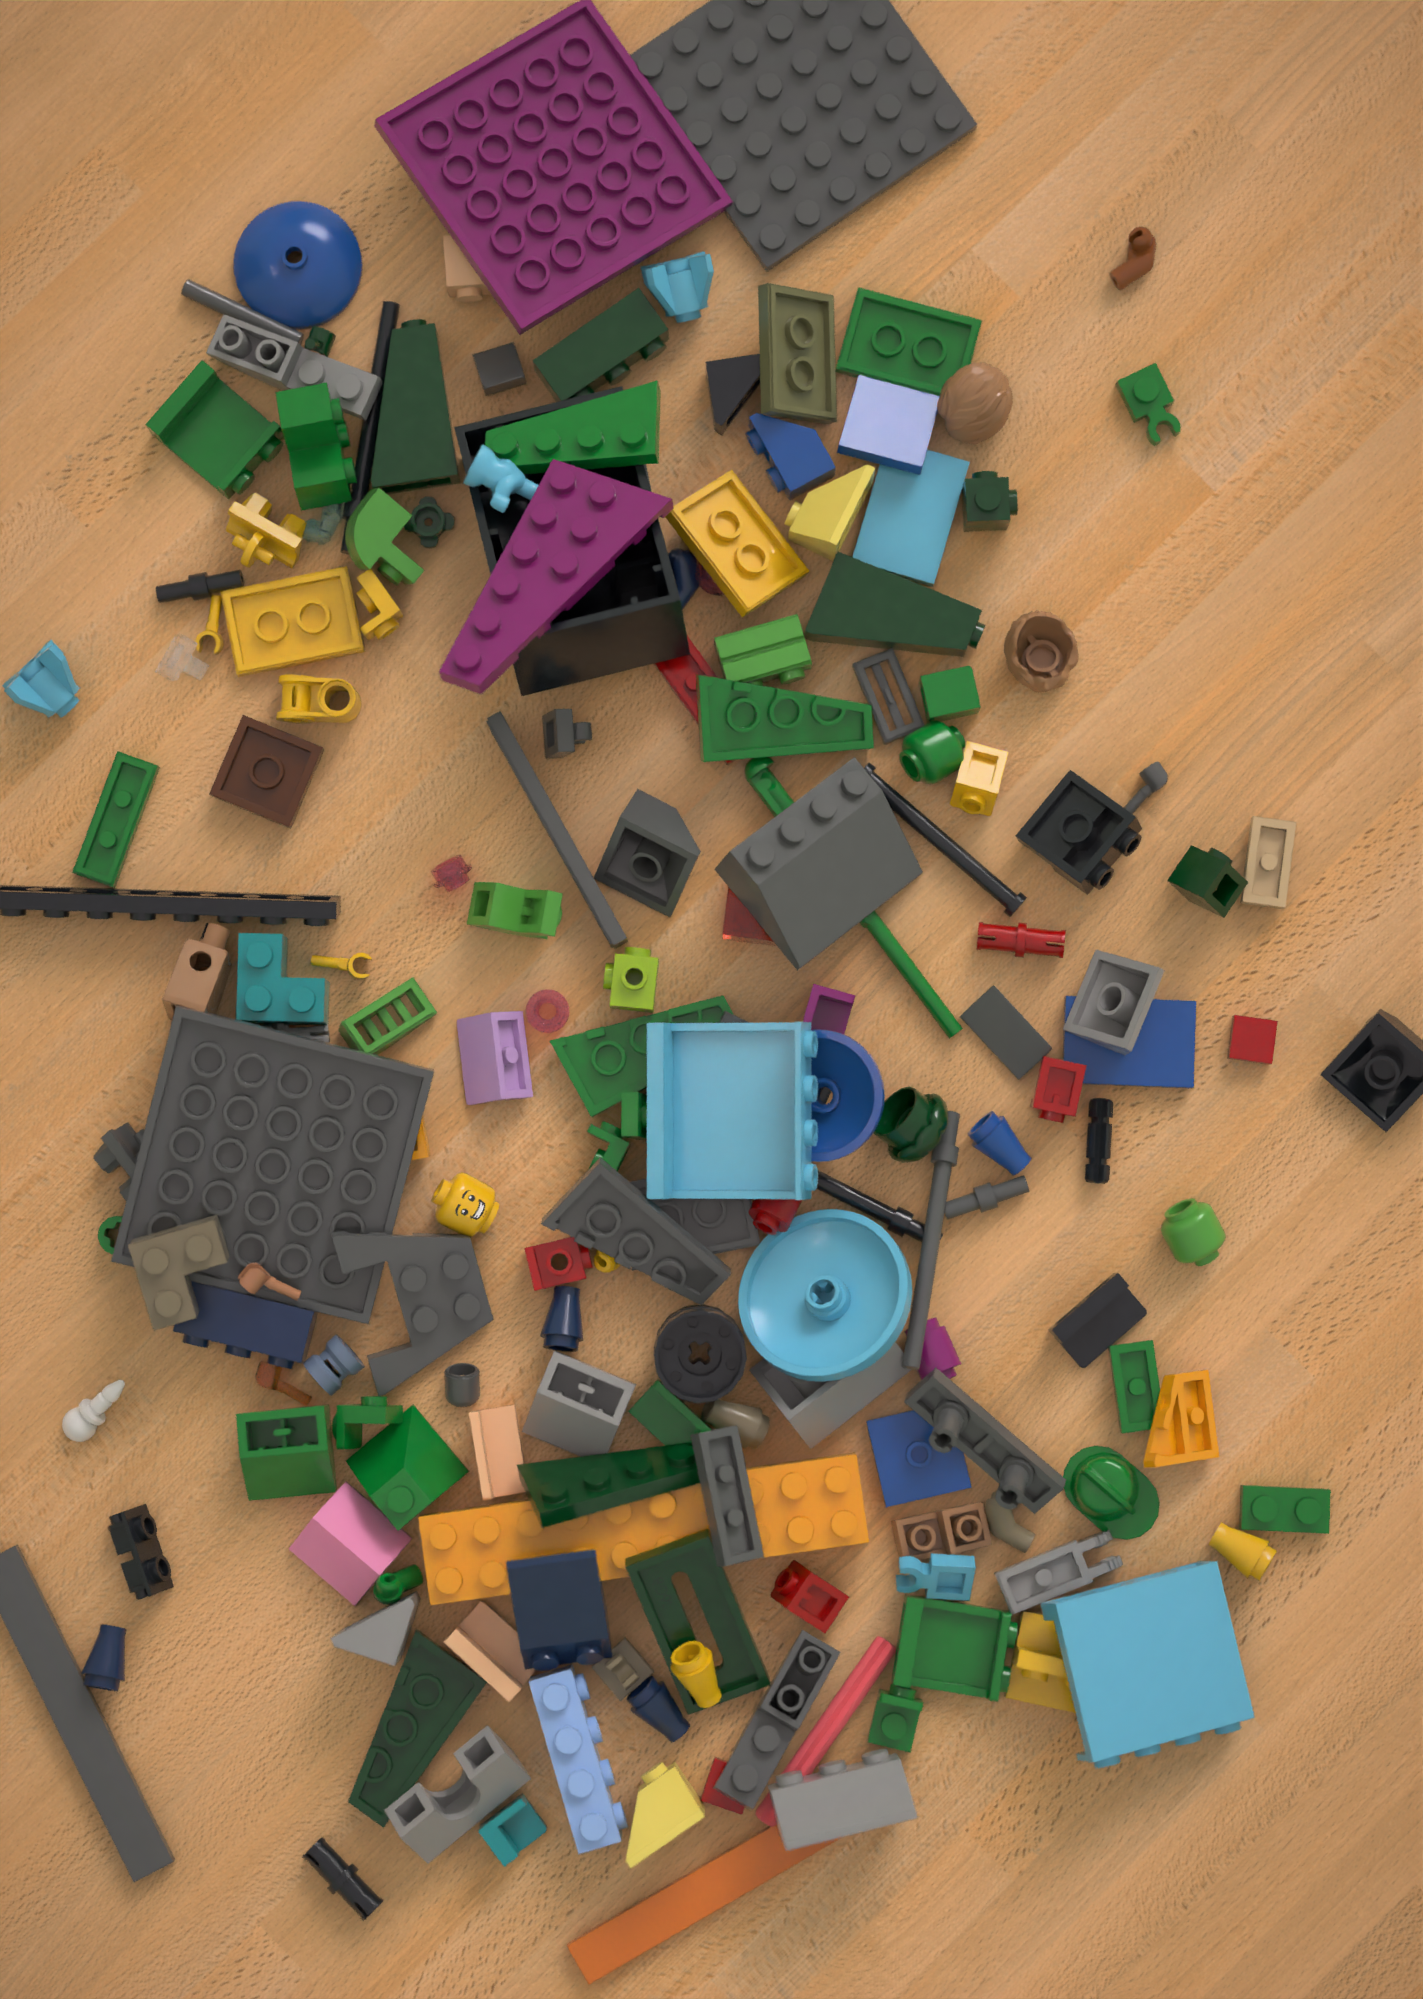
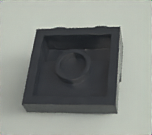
M1070 770L1016 834V838L1021 844L1049 863L1055 872L1088 895L1094 887L1100 890L1109 883L1114 874V869L1111 866L1121 854L1127 857L1137 849L1142 838L1139 834L1142 827L1136 816Z

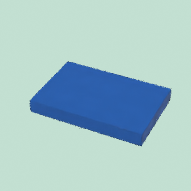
M1065 996L1064 1025L1076 996ZM1153 999L1132 1052L1125 1056L1064 1030L1063 1060L1087 1065L1083 1084L1192 1089L1194 1088L1196 1001Z

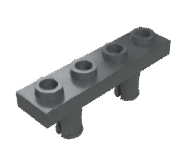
M934 1368L907 1393L904 1402L934 1427L929 1438L933 1449L938 1452L947 1453L952 1450V1447L956 1446L999 1483L995 1498L1001 1507L1011 1510L1016 1508L1018 1503H1022L1035 1514L1064 1489L1066 1479L937 1368Z

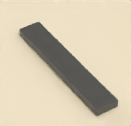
M501 711L488 717L486 722L611 948L614 947L616 949L627 943L628 940Z

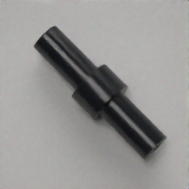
M241 570L210 576L203 572L189 575L188 580L156 586V594L159 603L189 597L196 601L211 598L214 592L244 587V579Z

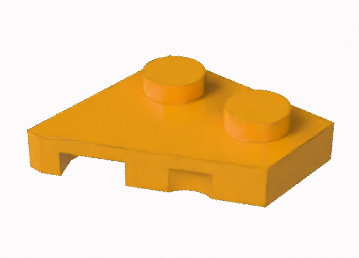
M1209 1370L1164 1375L1144 1455V1468L1219 1457Z

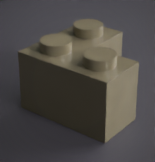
M218 1215L132 1239L129 1243V1251L153 1331L197 1318L200 1310L189 1274L227 1263L230 1257Z

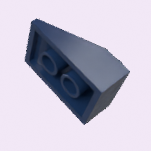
M595 1549L506 1561L520 1651L525 1669L534 1668L538 1671H548L562 1664L578 1662L582 1665H592L600 1662L602 1659L613 1657L608 1611Z

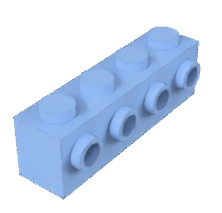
M571 1664L531 1676L529 1679L530 1689L578 1854L621 1842L623 1835L621 1829L628 1828L621 1801L613 1803L609 1786L615 1785V1780L609 1760L600 1759L596 1743L603 1742L596 1716L588 1717L584 1700L590 1699V1694L584 1674L576 1675L574 1666Z

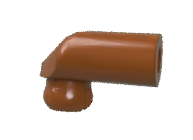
M1137 227L1130 232L1128 236L1127 261L1109 272V276L1118 290H1122L1150 272L1154 266L1156 240L1146 227Z

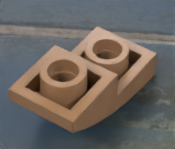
M983 1502L951 1507L891 1521L899 1557L912 1556L921 1561L929 1559L931 1553L952 1555L992 1545Z

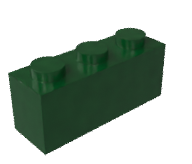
M638 288L533 360L534 371L556 402L595 393V390L607 382L612 386L622 381L630 374L631 369L629 367L640 359L644 358L647 362L662 353L667 347L665 342L669 340V330L640 288Z

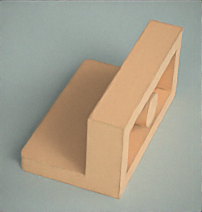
M515 1405L470 1412L469 1417L483 1501L493 1499L494 1497L524 1493L525 1490L519 1479L517 1465L525 1463Z
M484 1601L479 1602L444 1641L450 1649L508 1702L515 1697L522 1686L536 1672L534 1668L525 1669L517 1631Z

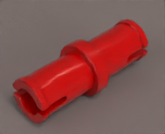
M979 922L978 935L994 936L996 938L978 937L976 950L1015 952V957L1024 958V953L1063 958L1064 945L1048 944L1047 942L1065 943L1066 930L1027 928V923L1018 922V927Z

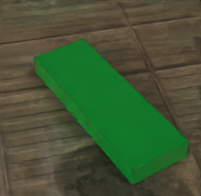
M117 751L72 873L112 888L116 887L160 767L158 765Z

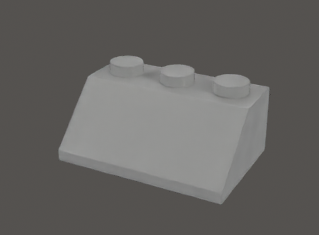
M895 1342L873 1365L852 1376L833 1381L816 1382L797 1379L777 1370L765 1359L761 1360L749 1371L809 1448L812 1449L910 1372L911 1369L902 1367L904 1353Z
M879 1749L863 1754V1761L845 1765V1760H835L819 1765L820 1772L802 1776V1771L797 1770L776 1776L777 1783L768 1785L779 1836L786 1851L918 1818L899 1756L896 1753L888 1754L887 1749Z

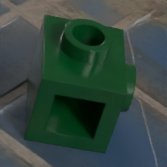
M980 471L973 473L972 478L965 479L962 487L964 532L1007 530L1010 516L1017 515L1018 512L1017 490H1009V477H998V472Z
M1192 845L1167 880L1188 901L1225 918L1248 884V881L1231 866L1232 860L1225 854L1214 848H1210L1207 853Z

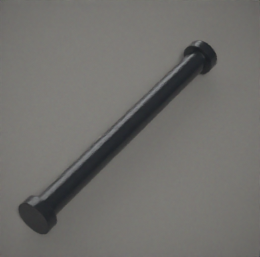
M869 762L864 769L881 788L891 809L1006 908L1004 912L1011 917L1027 897L1021 892L1018 895L878 776L874 772L876 767Z

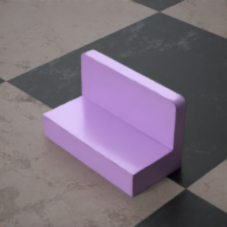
M523 1011L490 1012L458 1019L457 1031L467 1105L533 1097Z

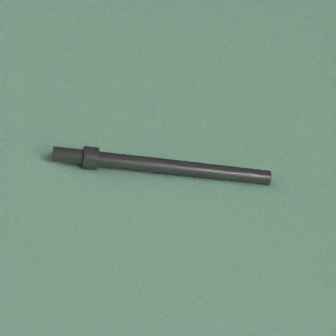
M948 1111V1126L945 1133L941 1135L939 1144L932 1150L931 1155L934 1171L902 1364L903 1368L911 1370L920 1369L951 1169L957 1165L959 1148L955 1144L960 1114L954 1111Z

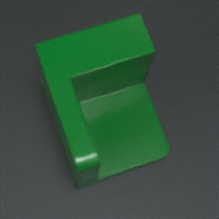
M964 666L920 676L918 684L927 723L933 720L946 721L979 712L981 705L972 667Z

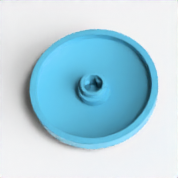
M824 1209L811 1211L794 1217L788 1231L777 1232L775 1235L768 1234L754 1250L747 1262L740 1282L738 1297L739 1315L750 1343L777 1370L791 1377L806 1381L822 1382L843 1379L873 1365L898 1339L911 1308L912 1280L904 1254L893 1238L879 1224L861 1214L846 1210Z

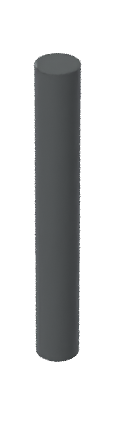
M188 279L182 288L181 295L221 314L294 340L300 345L303 341V333Z

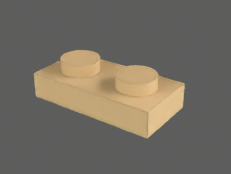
M1257 816L1251 818L1243 877L1248 881V884L1241 892V904L1284 909L1286 907L1296 822Z

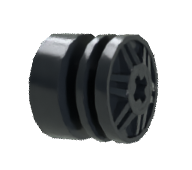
M705 1304L682 1307L667 1317L658 1329L654 1344L656 1373L665 1388L682 1400L695 1403L716 1401L731 1392L743 1377L747 1360L743 1334L734 1319L720 1308ZM695 1341L699 1345L705 1342L710 1344L707 1349L709 1355L707 1360L704 1361L701 1357H697L694 1360L690 1358L692 1354L690 1344Z

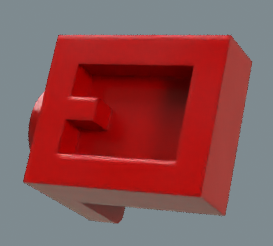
M1042 1056L1034 1098L1030 1104V1107L1040 1109L1038 1118L1064 1123L1065 1115L1076 1117L1087 1065Z
M793 1560L788 1568L778 1575L774 1589L770 1594L784 1608L825 1634L849 1598L844 1592L814 1574L796 1560Z

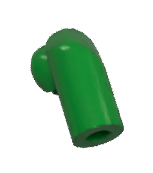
M413 1564L394 1573L380 1575L374 1585L375 1599L385 1605L397 1603L404 1592L423 1584V1576L419 1567Z

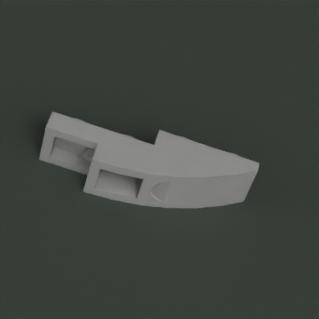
M223 314L206 352L218 361L282 391L327 382L331 399L340 398L342 411L363 420L367 419L383 384L379 376L305 349L294 340Z

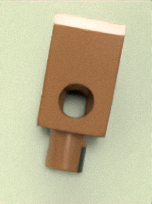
M206 923L200 941L186 939L162 998L170 1020H173L176 1005L201 1012L217 1013L232 967L229 952L224 950L231 933L227 928L213 923ZM208 967L205 971H198L200 968Z

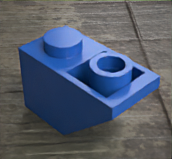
M759 413L749 416L750 431L745 433L757 456L764 453L771 468L766 470V473L777 493L784 490L790 501L835 476L836 466L816 430Z

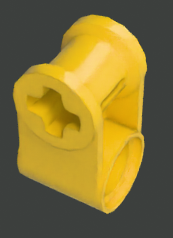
M290 674L278 677V684L282 685L281 711L276 713V720L288 723H347L355 719L360 713L362 706L361 697L355 688L344 679L315 678L306 675ZM338 691L348 692L350 700L346 708L339 711L331 710L329 702L332 695Z

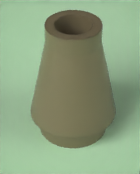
M718 1399L706 1402L701 1413V1420L716 1429L737 1425L743 1449L748 1446L753 1449L757 1448L763 1442L768 1432L769 1417L763 1415L761 1408Z

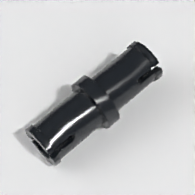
M323 1837L302 1856L330 1884L327 1889L333 1895L337 1892L363 1921L384 1901L356 1874L359 1869L353 1863L349 1866Z

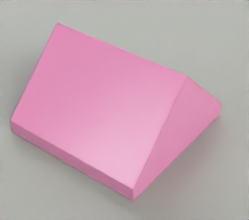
M346 1481L310 1520L289 1550L356 1606L378 1577L384 1573L412 1540V1537L403 1529L398 1531L382 1511Z

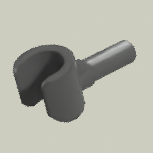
M1157 761L1139 773L1146 785L1124 807L1132 814L1147 797L1149 798L1152 793L1167 783L1168 775Z

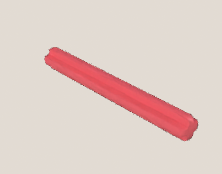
M880 1636L874 1639L781 1774L797 1770L802 1771V1776L812 1774L896 1653V1648L892 1643ZM768 1792L755 1814L763 1823L773 1827L777 1823Z

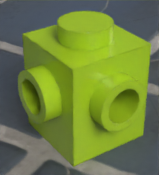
M625 947V954L615 953L614 964L606 963L603 989L611 990V1009L654 1013L659 958L650 957L651 950Z

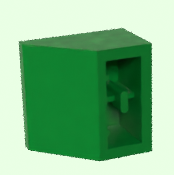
M329 1404L236 1414L239 1457L249 1501L337 1492Z

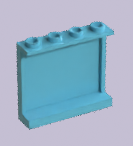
M810 1022L647 1023V1199H812V1191H816L818 1185V1169L816 1164H812V1146L817 1145L818 1125L816 1120H811V1102H816L818 1082L817 1077L811 1075V1058L817 1056L818 1038L816 1031H811Z
M1198 1561L1040 1603L1044 1620L1054 1621L1078 1720L1085 1751L1076 1754L1077 1760L1093 1762L1095 1768L1112 1766L1121 1762L1119 1755L1133 1751L1135 1757L1155 1754L1161 1751L1160 1744L1174 1740L1176 1746L1191 1744L1201 1740L1200 1733L1212 1729L1215 1730V1734L1234 1732L1241 1729V1721L1255 1718L1217 1561Z

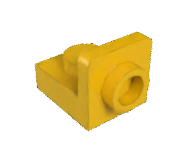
M372 569L356 577L362 587L356 594L370 614L376 610L380 614L360 629L367 640L375 636L378 640H382L399 628L400 625L397 621L403 617V614Z
M967 741L964 749V760L959 768L950 805L960 808L969 814L991 816L1009 752Z

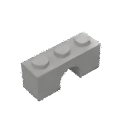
M488 1725L453 1753L463 1768L461 1777L453 1786L443 1791L432 1792L418 1782L384 1810L400 1838L426 1863H430L531 1779L515 1752Z

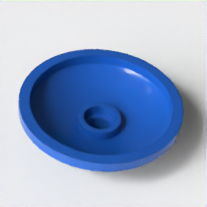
M303 201L286 202L266 209L247 225L236 246L234 275L238 289L251 309L293 329H307L329 322L343 312L350 304L360 285L362 256L354 233L339 215L315 203ZM298 251L302 253V259L298 263L288 262L287 257L291 252Z
M811 1030L816 1031L818 1038L817 1056L811 1058V1075H815L818 1082L816 1102H811V1120H816L818 1125V1141L816 1146H812V1162L832 1161L855 1152L872 1136L883 1112L884 1084L875 1060L857 1041L835 1031ZM825 1087L829 1088L833 1094L832 1100L828 1104H824L820 1100V1092Z

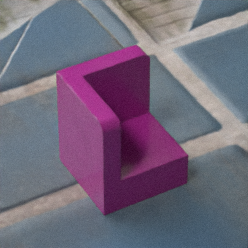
M813 984L803 1022H810L811 1030H829L845 1034L855 995Z

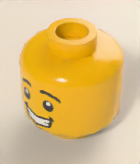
M463 1172L455 1175L450 1182L442 1179L431 1199V1202L437 1205L435 1217L438 1223L459 1234L470 1237L478 1232L484 1234L489 1229L500 1205L499 1202L495 1201L496 1194L490 1185Z

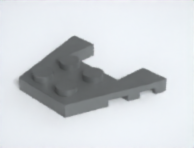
M337 1231L331 1233L343 1274L385 1261L388 1263L408 1331L409 1343L366 1355L378 1396L385 1395L494 1320L470 1236L436 1233H413L412 1235L386 1234V1232L348 1234V1232Z

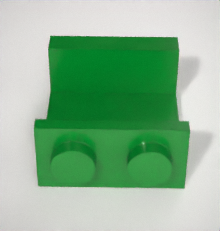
M203 360L200 361L145 424L155 438L228 500L235 492L238 495L242 494L255 479L254 470L263 460L267 463L270 462L279 453L284 444L281 441L284 437L281 426L275 421L271 423L222 382L215 370Z

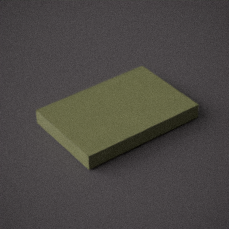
M771 283L758 286L761 414L827 425L837 422L834 295Z

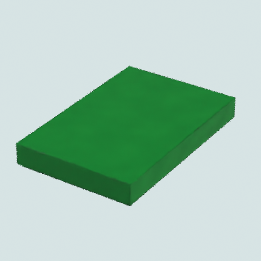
M858 287L836 366V372L858 378V375L940 396L945 382L957 370L971 364L982 320Z

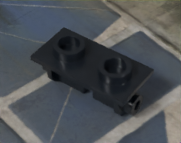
M143 1504L109 1516L111 1525L108 1526V1530L110 1531L117 1555L131 1551L134 1558L121 1564L129 1592H134L136 1599L139 1600L174 1587L171 1579V1567L163 1555L157 1537V1526L155 1520L149 1514L147 1505Z

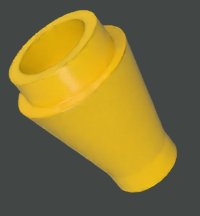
M1222 1522L1208 1544L1225 1557L1247 1579L1249 1576H1252L1260 1581L1277 1553V1550L1268 1545L1270 1541L1234 1529Z
M689 1641L677 1647L671 1655L672 1673L693 1696L700 1708L714 1706L720 1701L722 1694L718 1687L711 1650L704 1647L698 1641Z

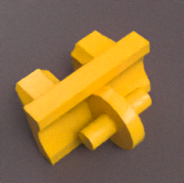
M255 492L242 504L234 501L228 510L230 518L226 526V532L235 536L232 545L244 551L240 563L250 568L257 559L267 565H271L273 560L276 559L293 569L299 560L301 543L306 531V521L294 514L287 513L279 526L267 519L271 513L272 504L268 499Z

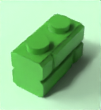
M798 614L714 638V645L724 679L763 685L764 682L779 678L781 684H789L805 678L804 671L812 667L811 657Z

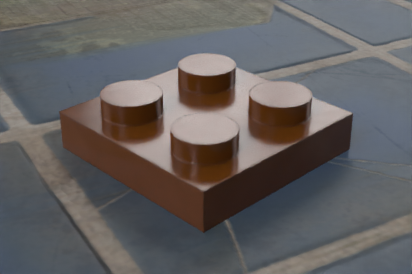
M243 715L209 794L221 801L291 829L322 757L324 748Z

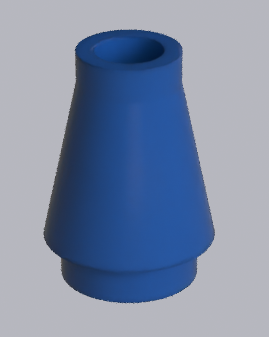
M993 1111L984 1115L968 1132V1136L973 1140L972 1146L1007 1169L1013 1176L1022 1171L1032 1159L1024 1150L1005 1117H998Z

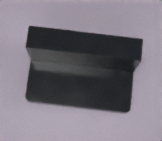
M1113 1273L1048 1329L1081 1368L1087 1367L1108 1346H1111L1147 1314V1310L1128 1289L1129 1285L1119 1273Z

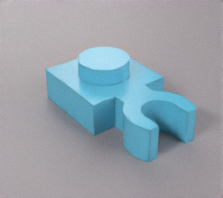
M931 1553L929 1563H921L919 1559L912 1556L899 1557L900 1573L910 1575H896L897 1591L912 1593L923 1588L928 1599L970 1601L976 1570L974 1556Z

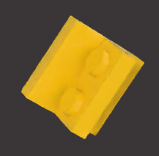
M1023 1610L1010 1665L1009 1687L1004 1697L1076 1713L1054 1621H1045L1043 1614Z

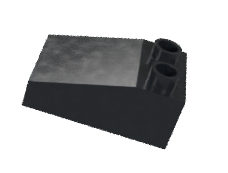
M623 386L454 427L465 473L467 474L481 445H485L486 431L623 391ZM644 465L585 469L651 492ZM545 473L524 475L526 479L539 485ZM483 484L476 487L469 486L491 575L531 500L517 493L510 494V502L505 512L502 513L490 505L492 499L490 488ZM659 519L646 529L647 535L637 545L631 544L614 560L615 566L568 611L565 609L561 611L550 622L551 628L542 637L538 638L536 636L518 653L519 659L513 666L521 696L690 655L681 601Z

